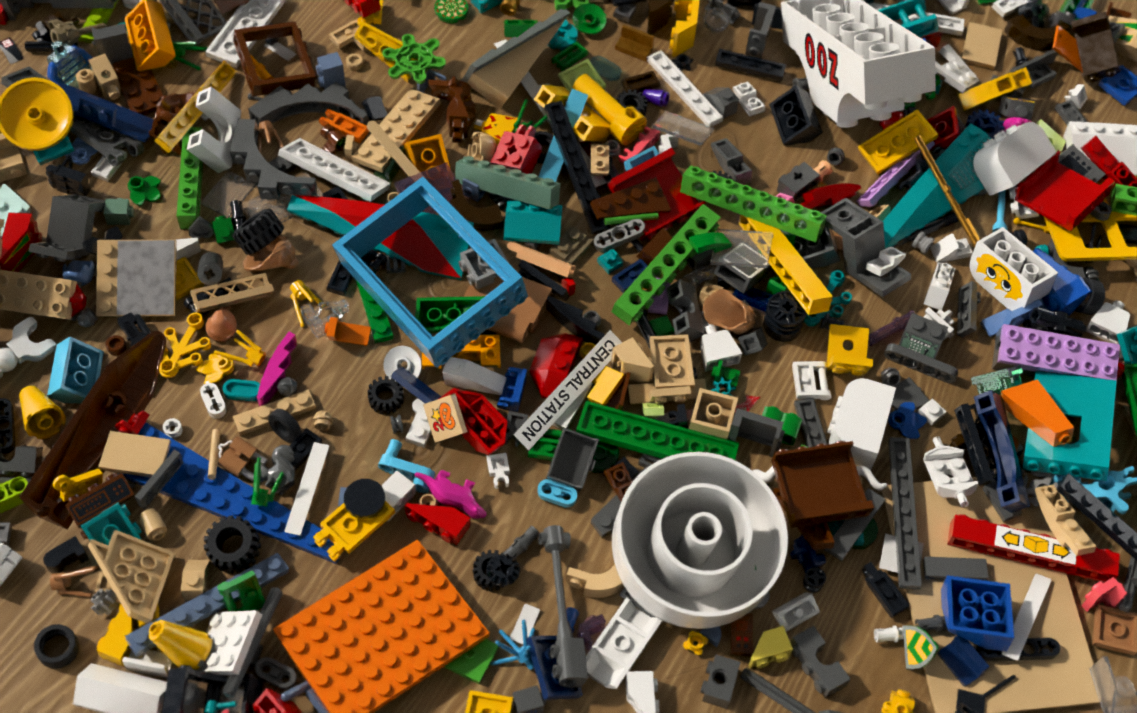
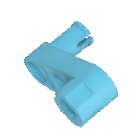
M391 439L386 453L382 454L378 467L390 474H393L395 471L400 472L406 478L413 481L417 492L428 493L429 487L427 484L414 475L416 472H419L434 479L435 472L430 468L396 458L402 443Z

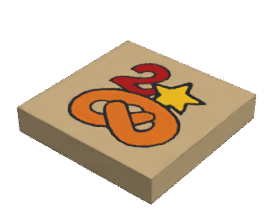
M456 394L423 404L435 443L467 432Z

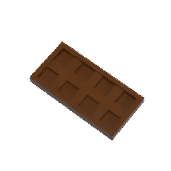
M134 57L112 63L111 66L118 77L120 89L129 110L142 115L156 112L157 104L163 94L152 70L138 71Z

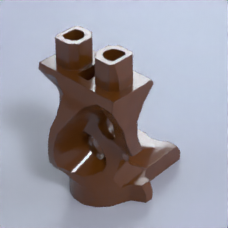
M452 76L450 81L429 80L428 85L432 89L431 95L450 102L446 112L449 136L453 137V143H463L464 138H468L469 127L476 115L475 104L471 98L470 85L458 80L454 76Z
M176 93L161 96L149 135L157 138L195 93ZM182 140L171 151L181 155ZM160 146L162 153L167 154L168 152Z

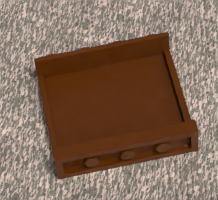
M838 441L829 445L821 443L815 447L808 448L807 446H801L795 450L781 449L775 453L771 462L791 528L870 515L874 505L872 500L867 501L851 453L853 441Z

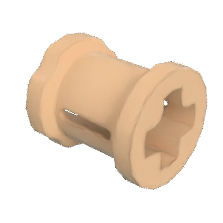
M824 160L819 162V166L813 168L820 174L818 183L823 180V177L830 175L833 171L830 163Z

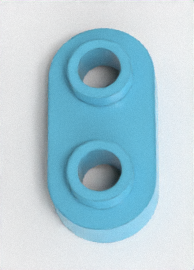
M550 479L542 480L538 485V496L544 501L566 508L572 507L577 501V491L571 486ZM549 490L551 493L546 494L544 491Z

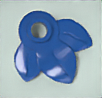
M905 402L899 406L898 410L890 413L888 422L892 428L899 430L904 437L918 439L920 434L917 429L924 426L927 419L914 412L915 404L913 402ZM895 419H899L901 423L896 422Z

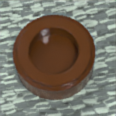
M111 336L105 343L106 349L111 355H120L126 350V342L121 336Z

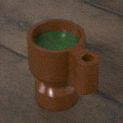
M330 124L325 125L320 134L328 141L322 149L334 155L336 151L344 149L347 136L340 130H335Z

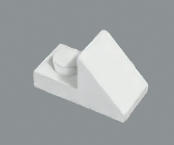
M953 233L930 248L936 263L968 258L973 253L967 239L956 240Z

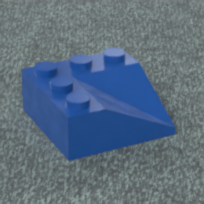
M947 575L941 588V607L948 631L985 649L1007 652L1014 639L1010 584Z

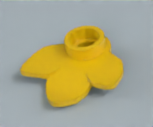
M211 353L209 360H204L197 366L196 371L206 375L204 384H214L219 382L223 376H227L234 371V361Z

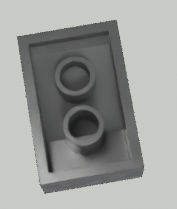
M824 225L823 233L816 243L796 235L794 248L810 268L825 267L840 261L834 233L827 226Z

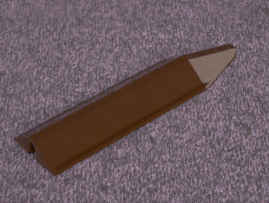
M159 331L151 332L105 367L19 496L33 514L68 530L74 520L65 506L68 501L64 502L60 498V491L53 487V481L60 475L72 478L98 469L110 431L118 432V429L115 428L116 423L121 420L128 423L134 413L138 414L145 410L154 396L159 376V367L166 347V337L163 333Z

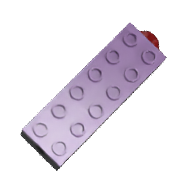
M1003 324L996 333L992 369L1035 377V371L1117 380L1123 375L1125 365L1119 358V344Z

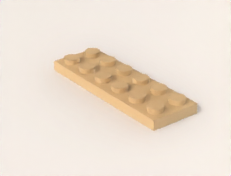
M410 88L379 126L402 151L405 143L412 139L441 104L440 99ZM372 134L352 155L353 162L382 173L394 160Z

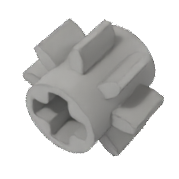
M100 589L91 598V602L94 603L91 609L98 615H103V613L106 615L111 614L118 606V602L115 600L117 598L115 592L111 589H106V591Z

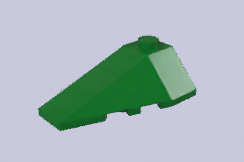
M485 296L417 298L415 318L429 333L440 332Z

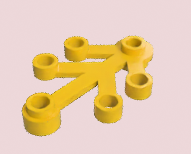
M191 313L187 317L189 327L180 343L177 341V332L173 327L165 329L164 335L169 340L174 353L169 359L167 355L168 348L167 346L165 347L163 359L159 367L161 376L171 378L178 373L179 369L191 364L199 366L203 362L200 353L197 352L192 353L188 358L179 360L183 355L198 349L208 350L212 346L208 337H202L199 341L189 344L196 330H200L204 325V320L200 313Z

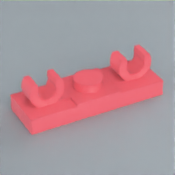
M645 126L644 133L646 134L639 133L638 138L641 141L636 142L632 152L629 149H624L623 154L626 157L619 155L618 161L624 164V161L654 146L659 141L661 128L655 126L651 130Z

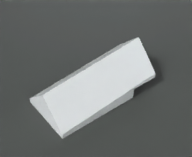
M91 663L77 676L73 705L99 713H161L167 682Z

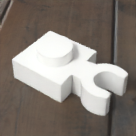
M507 454L487 455L489 476H495V489H498L499 481H504L505 486L509 487V478L506 475L510 474Z

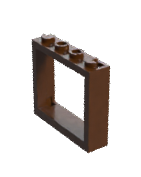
M296 21L234 30L233 43L252 97L267 95L279 86L289 91L300 90L307 84L314 87L317 72L312 68L311 56L307 54L306 42L302 41V32L297 27ZM292 36L305 74L259 81L246 42Z

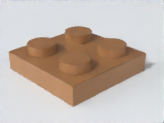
M1097 604L1095 607L1092 646L1134 656L1137 653V613H1125L1116 608Z

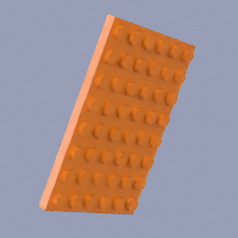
M418 539L272 629L279 642L329 713H374L490 637L489 631Z

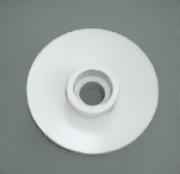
M397 346L386 354L384 371L390 380L392 373L401 368L404 361L408 364L406 370L415 377H419L422 361L419 354L413 348Z

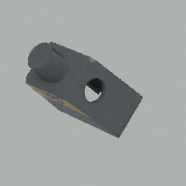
M1003 95L1001 96L998 112L1007 117L1031 120L1035 100Z

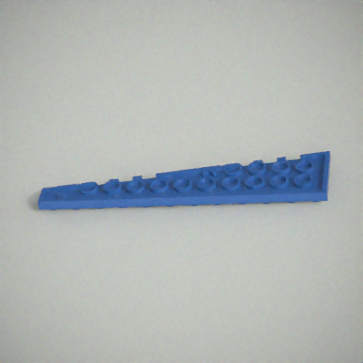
M144 423L137 435L170 439L171 445L167 458L176 450L181 453L184 462L159 493L221 518L228 519V516L231 515L235 519L237 516L242 517L243 520L249 521L256 532L337 564L340 557L333 561L328 556L327 550L334 545L329 539L321 548L314 542L313 536L321 531V528L305 520L301 535L286 533L285 528L291 510L275 500L268 502L267 507L251 504L253 487L217 466L216 478L214 480L208 479L209 460L148 423ZM122 473L125 479L144 486L151 478Z

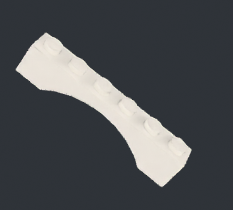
M653 671L627 672L625 679L626 699L635 709L636 713H659V700H655L654 692H658V681L653 678Z

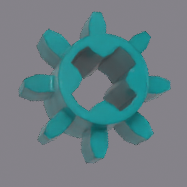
M721 377L719 383L713 382L716 388L711 389V391L720 393L719 390L725 387L727 390L722 392V394L733 396L730 392H734L735 387L730 385L732 380L727 382Z

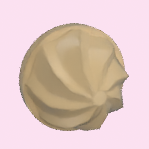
M325 410L316 412L313 417L314 427L318 430L330 429V425L333 423L331 414Z

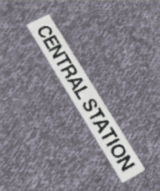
M609 330L515 432L514 436L528 450L532 448L611 361L613 347L622 343L620 339Z

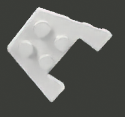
M949 44L943 46L939 53L949 62L941 66L935 61V74L939 73L944 76L945 82L962 93L976 86L980 81L976 74L971 71Z

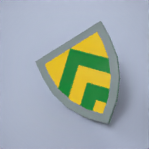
M903 625L906 669L922 668L935 657L939 646L923 629L912 625Z

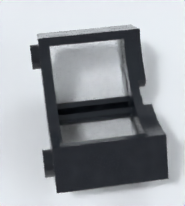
M180 665L179 668L169 669L162 713H205L204 709L209 700L218 703L237 702L236 707L218 709L217 713H222L225 709H229V713H255L253 704L262 694L263 682L256 679L252 674H245L234 697H226L223 689L229 676L203 673L192 669L191 666Z

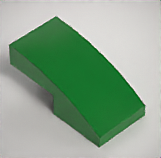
M710 232L689 237V243L698 254L710 249L717 253L732 247L731 242L723 233Z

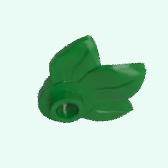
M139 176L132 177L128 182L131 201L141 206L145 200L148 202L159 200L161 195L156 187L160 184L161 180L155 176L145 178Z

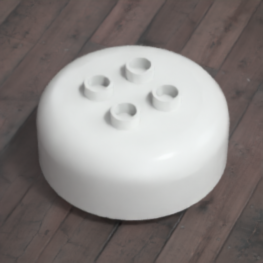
M706 452L675 454L655 462L640 473L627 489L622 499L612 532V552L615 566L624 587L631 597L653 616L676 626L694 629L719 627L740 619L751 612L763 600L779 577L784 566L788 547L785 517L777 498L768 485L743 464L722 455Z

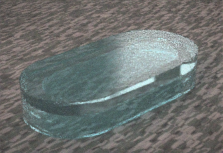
M595 56L590 60L598 74L609 81L620 79L621 68L602 56Z

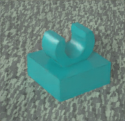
M614 249L597 258V263L607 274L623 266V260Z

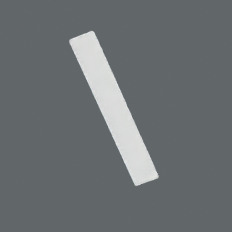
M313 443L285 528L286 533L301 535L329 445Z
M1035 574L1013 625L1014 639L1008 651H1002V655L1014 660L1019 659L1051 583L1050 578Z

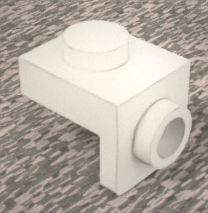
M678 133L661 135L658 146L659 154L670 148L677 147Z

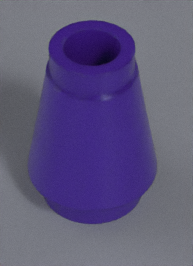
M645 89L643 92L648 102L659 107L668 105L670 94L666 90Z

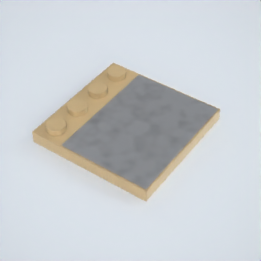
M175 239L97 240L96 316L122 317L132 312L133 315L140 314L141 317H176L177 241Z

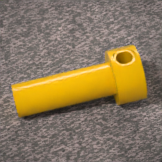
M588 74L581 75L574 82L573 89L588 95L586 102L611 124L609 127L610 134L622 145L632 143L639 137V133L643 132L647 119L635 107L629 106L624 108Z

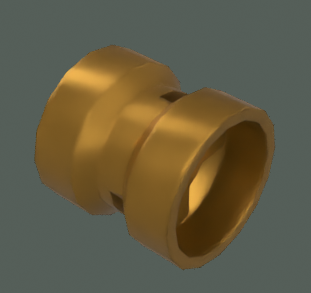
M504 0L500 6L501 12L507 16L515 15L521 0Z

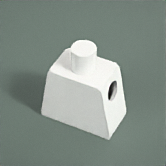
M1118 300L1114 301L1113 304L1105 302L1091 319L1086 332L1109 343L1119 344L1116 334L1127 330L1130 318L1129 312L1123 310L1124 303Z
M715 325L706 326L704 328L706 334L701 337L700 341L705 372L713 370V366H718L719 360L723 361L722 366L724 367L739 364L742 352L729 331H717Z

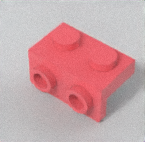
M1112 577L1105 583L1100 581L1091 588L1092 591L1085 595L1086 600L1081 606L1086 612L1102 602L1105 606L1116 608L1127 595V592L1123 585Z

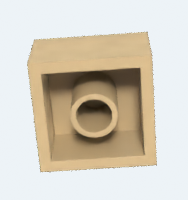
M699 388L689 429L728 440L738 398Z

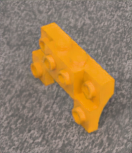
M480 335L476 340L468 343L461 352L455 353L452 357L469 361H481L482 367L498 365V368H501L500 335ZM422 353V369H425V367H435Z

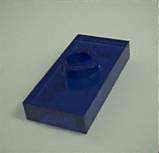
M753 287L744 294L737 289L733 293L736 298L741 301L745 300L750 306L766 312L768 301L772 297L771 294Z

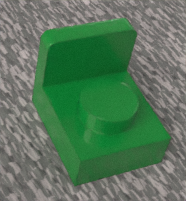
M719 360L718 366H713L711 377H714V381L718 383L721 377L727 382L732 380L730 385L735 387L736 390L740 371L722 366L723 361Z

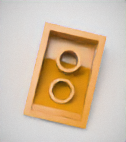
M441 134L405 143L404 148L407 158L437 191L452 188V181L454 179Z

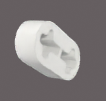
M213 383L204 384L200 389V393L210 417L214 419L222 418L226 414V406L218 387ZM211 390V392L213 393L212 398H210L207 391ZM213 404H217L220 410L216 411Z

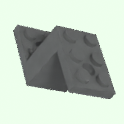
M76 194L53 196L46 242L30 244L29 252L36 253L37 257L42 258L52 256L54 260L61 262L74 260V258L81 259L82 256L89 255L82 243L92 237L95 212H103L105 200Z
M847 198L821 212L827 215L825 226L842 236L845 272L882 297L911 280V273L899 265L882 276H878L865 269L867 262L878 258L880 251L885 249L883 221Z

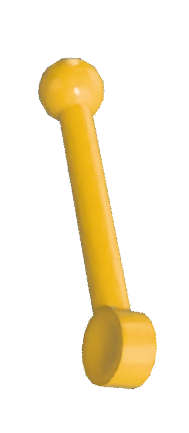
M1019 218L1013 220V223L1016 225L1023 224L1049 233L1047 225L1040 226L1022 221Z

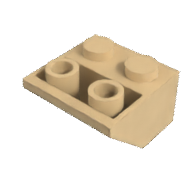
M632 337L613 347L611 369L623 373L625 378L627 372L631 373L629 384L652 383L655 365L653 360L646 356L640 343H636Z

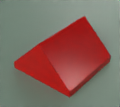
M954 106L927 119L929 124L938 133V138L934 140L935 145L930 150L937 146H941L946 150L960 135L956 107Z

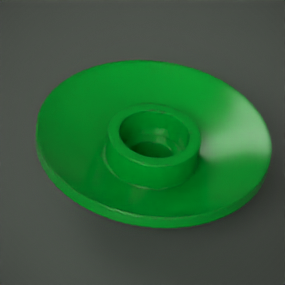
M582 4L573 13V24L584 34H597L606 25V15L595 4Z

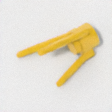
M297 280L291 284L290 290L292 294L290 297L293 300L300 326L303 328L304 322L297 299L304 300L307 298L311 303L315 300L322 308H326V306L309 287H306L302 280Z
M240 330L236 331L237 334L251 347L237 338H234V341L247 350L246 357L248 359L214 351L216 355L245 363L250 367L253 364L260 366L266 357V353L261 350L262 348L257 346Z

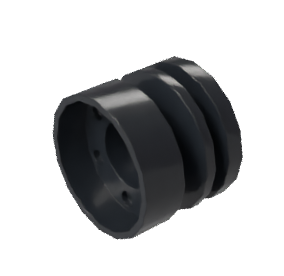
M781 291L772 295L764 315V331L776 341L788 342L796 339L802 331L807 312L790 291Z

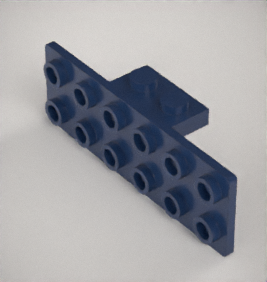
M65 83L59 85L69 97L75 115L142 142H146L151 137L149 131L152 129L154 119Z

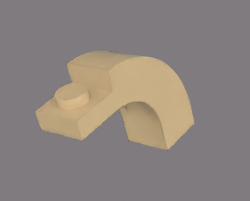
M615 564L610 570L601 574H591L569 567L566 583H569L574 588H585L584 597L605 598L617 594L624 588Z

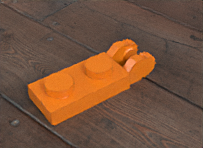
M330 109L325 112L328 118L321 117L319 119V123L322 126L330 124L335 130H340L346 136L354 135V139L358 143H361L370 132L366 125Z

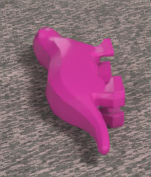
M440 470L435 479L423 473H415L414 476L427 484L433 496L441 504L459 508L472 519L486 517L487 512L476 502L471 492L475 482L465 480L464 486L451 483L447 479L450 473L444 470Z

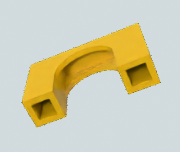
M542 85L534 100L543 108L545 104L562 100L565 107L570 91L565 87ZM585 104L581 116L573 127V131L584 141L605 142L610 135L609 127L611 124Z

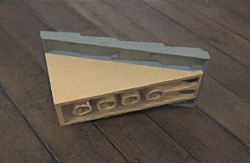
M560 9L544 22L539 21L517 38L514 36L496 50L491 49L470 65L461 81L469 84L471 88L501 109L570 12L566 9Z

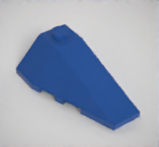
M1036 248L1033 252L1058 272L1050 293L1043 297L1042 300L1049 311L1065 312L1070 316L1092 291L1079 275L1071 273L1066 266L1058 264L1054 258L1041 249Z

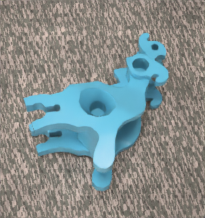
M1133 466L1127 467L1122 471H1109L1107 481L1094 480L1088 484V482L1082 483L1080 477H1074L1112 512L1115 509L1121 514H1125L1128 511L1129 505L1123 500L1129 499L1131 494L1130 492L1123 493L1122 491L1127 486L1137 484V477H1127L1128 474L1134 472ZM1054 474L1050 485H1053L1055 482L1059 485L1065 475Z

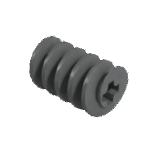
M208 252L201 256L197 275L202 283L215 285L220 282L223 260L219 254Z

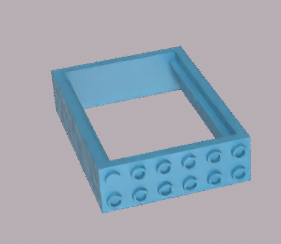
M421 177L332 244L341 264L436 368L447 363L450 357L455 353L461 352L468 343L476 340L487 328L493 327L496 321L508 315L515 306L522 304L528 297L522 276L424 177ZM429 206L459 234L458 238H462L504 281L434 337L361 259L362 256Z

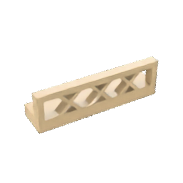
M266 273L194 289L190 293L196 312L201 313L223 306L226 307L268 297L273 294L274 289L273 285L269 284ZM263 279L264 286L256 288L252 286L254 280ZM237 284L247 287V290L233 291ZM220 288L229 292L218 297L214 295L217 289ZM205 293L210 298L198 301L196 294Z

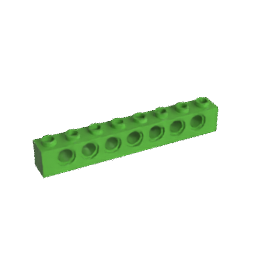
M690 165L683 174L681 193L815 243L823 233L827 215L819 211L786 201L784 198H778L767 192L756 190L748 185L737 183L732 179H726L715 173L702 170L699 167Z
M702 204L614 303L611 312L629 326L633 321L637 322L643 315L642 311L645 308L649 309L655 301L653 298L663 293L666 283H672L677 276L675 273L685 268L688 263L687 259L689 257L692 259L697 254L687 239L702 233L716 232L720 226L718 222L721 217ZM631 301L637 302L638 305L633 304Z

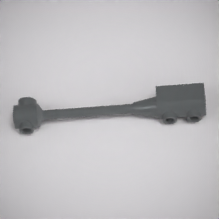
M552 525L546 527L539 534V545H544L545 551L552 554L559 616L557 640L550 650L551 658H557V665L553 666L552 675L553 678H559L560 686L582 688L588 679L584 639L573 637L567 620L560 553L570 547L571 536L569 532H564L561 526Z

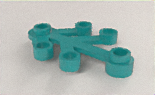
M836 270L830 275V283L826 288L831 294L836 287H840L844 283L845 275L842 271ZM843 292L841 296L833 297L830 306H835H833L832 310L812 314L814 317L806 314L804 323L807 326H815L824 318L826 313H829L831 317L840 318L844 309L838 304H850L852 300L851 293Z

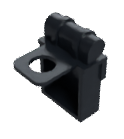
M70 155L66 157L62 165H48L46 167L48 182L51 187L57 188L58 191L87 196L90 192L87 175L72 169L73 161Z

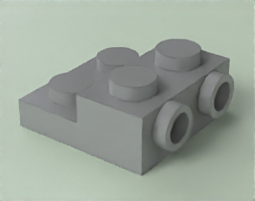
M492 239L488 241V243L508 262L499 245L497 244L496 240ZM472 248L460 253L461 261H459V266L463 272L467 271V279L471 286L475 285L476 289H480L494 283V278L498 277V274Z

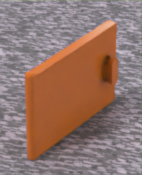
M1058 25L1052 49L1083 73L1076 38Z

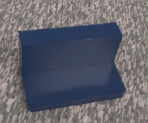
M957 635L950 644L937 653L964 687L984 675L989 668V665L970 642Z

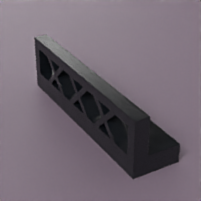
M962 404L954 411L978 484L980 486L997 481L994 453L983 423L978 416L976 405ZM973 409L976 415L975 421L971 413V410ZM977 429L980 430L981 433H982V438H981V440H980V437H979V434H978ZM984 449L988 451L989 456L987 458ZM990 467L994 469L996 477L992 476Z

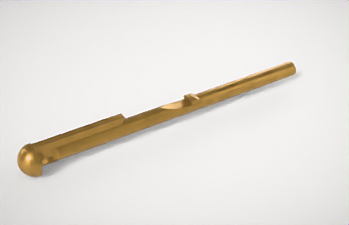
M920 135L915 137L914 140L975 248L977 241L981 240L979 233L970 217L966 219L950 191L951 187L946 183Z

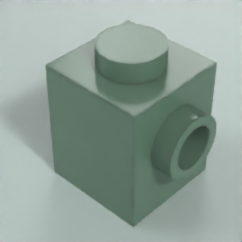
M129 199L105 200L104 217L107 225H130L131 217H134V207L130 205Z

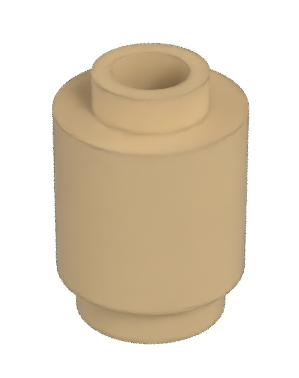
M89 69L78 71L76 80L79 89L89 94H94L97 89V83L93 71Z
M152 508L143 511L139 516V522L147 538L154 541L162 539L167 532V528L159 512Z

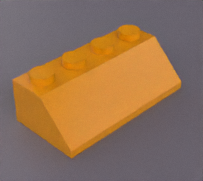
M142 0L124 18L138 71L165 67L176 56L163 5L154 0Z

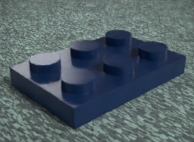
M530 636L526 639L527 645L531 647L530 655L543 699H579L583 696L581 688L560 686L559 678H553L552 670L553 666L557 665V658H551L550 650L551 646L555 645L557 636Z

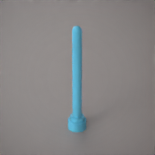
M1006 190L998 193L997 222L992 227V233L1002 227L1006 230L1008 228L1004 222Z

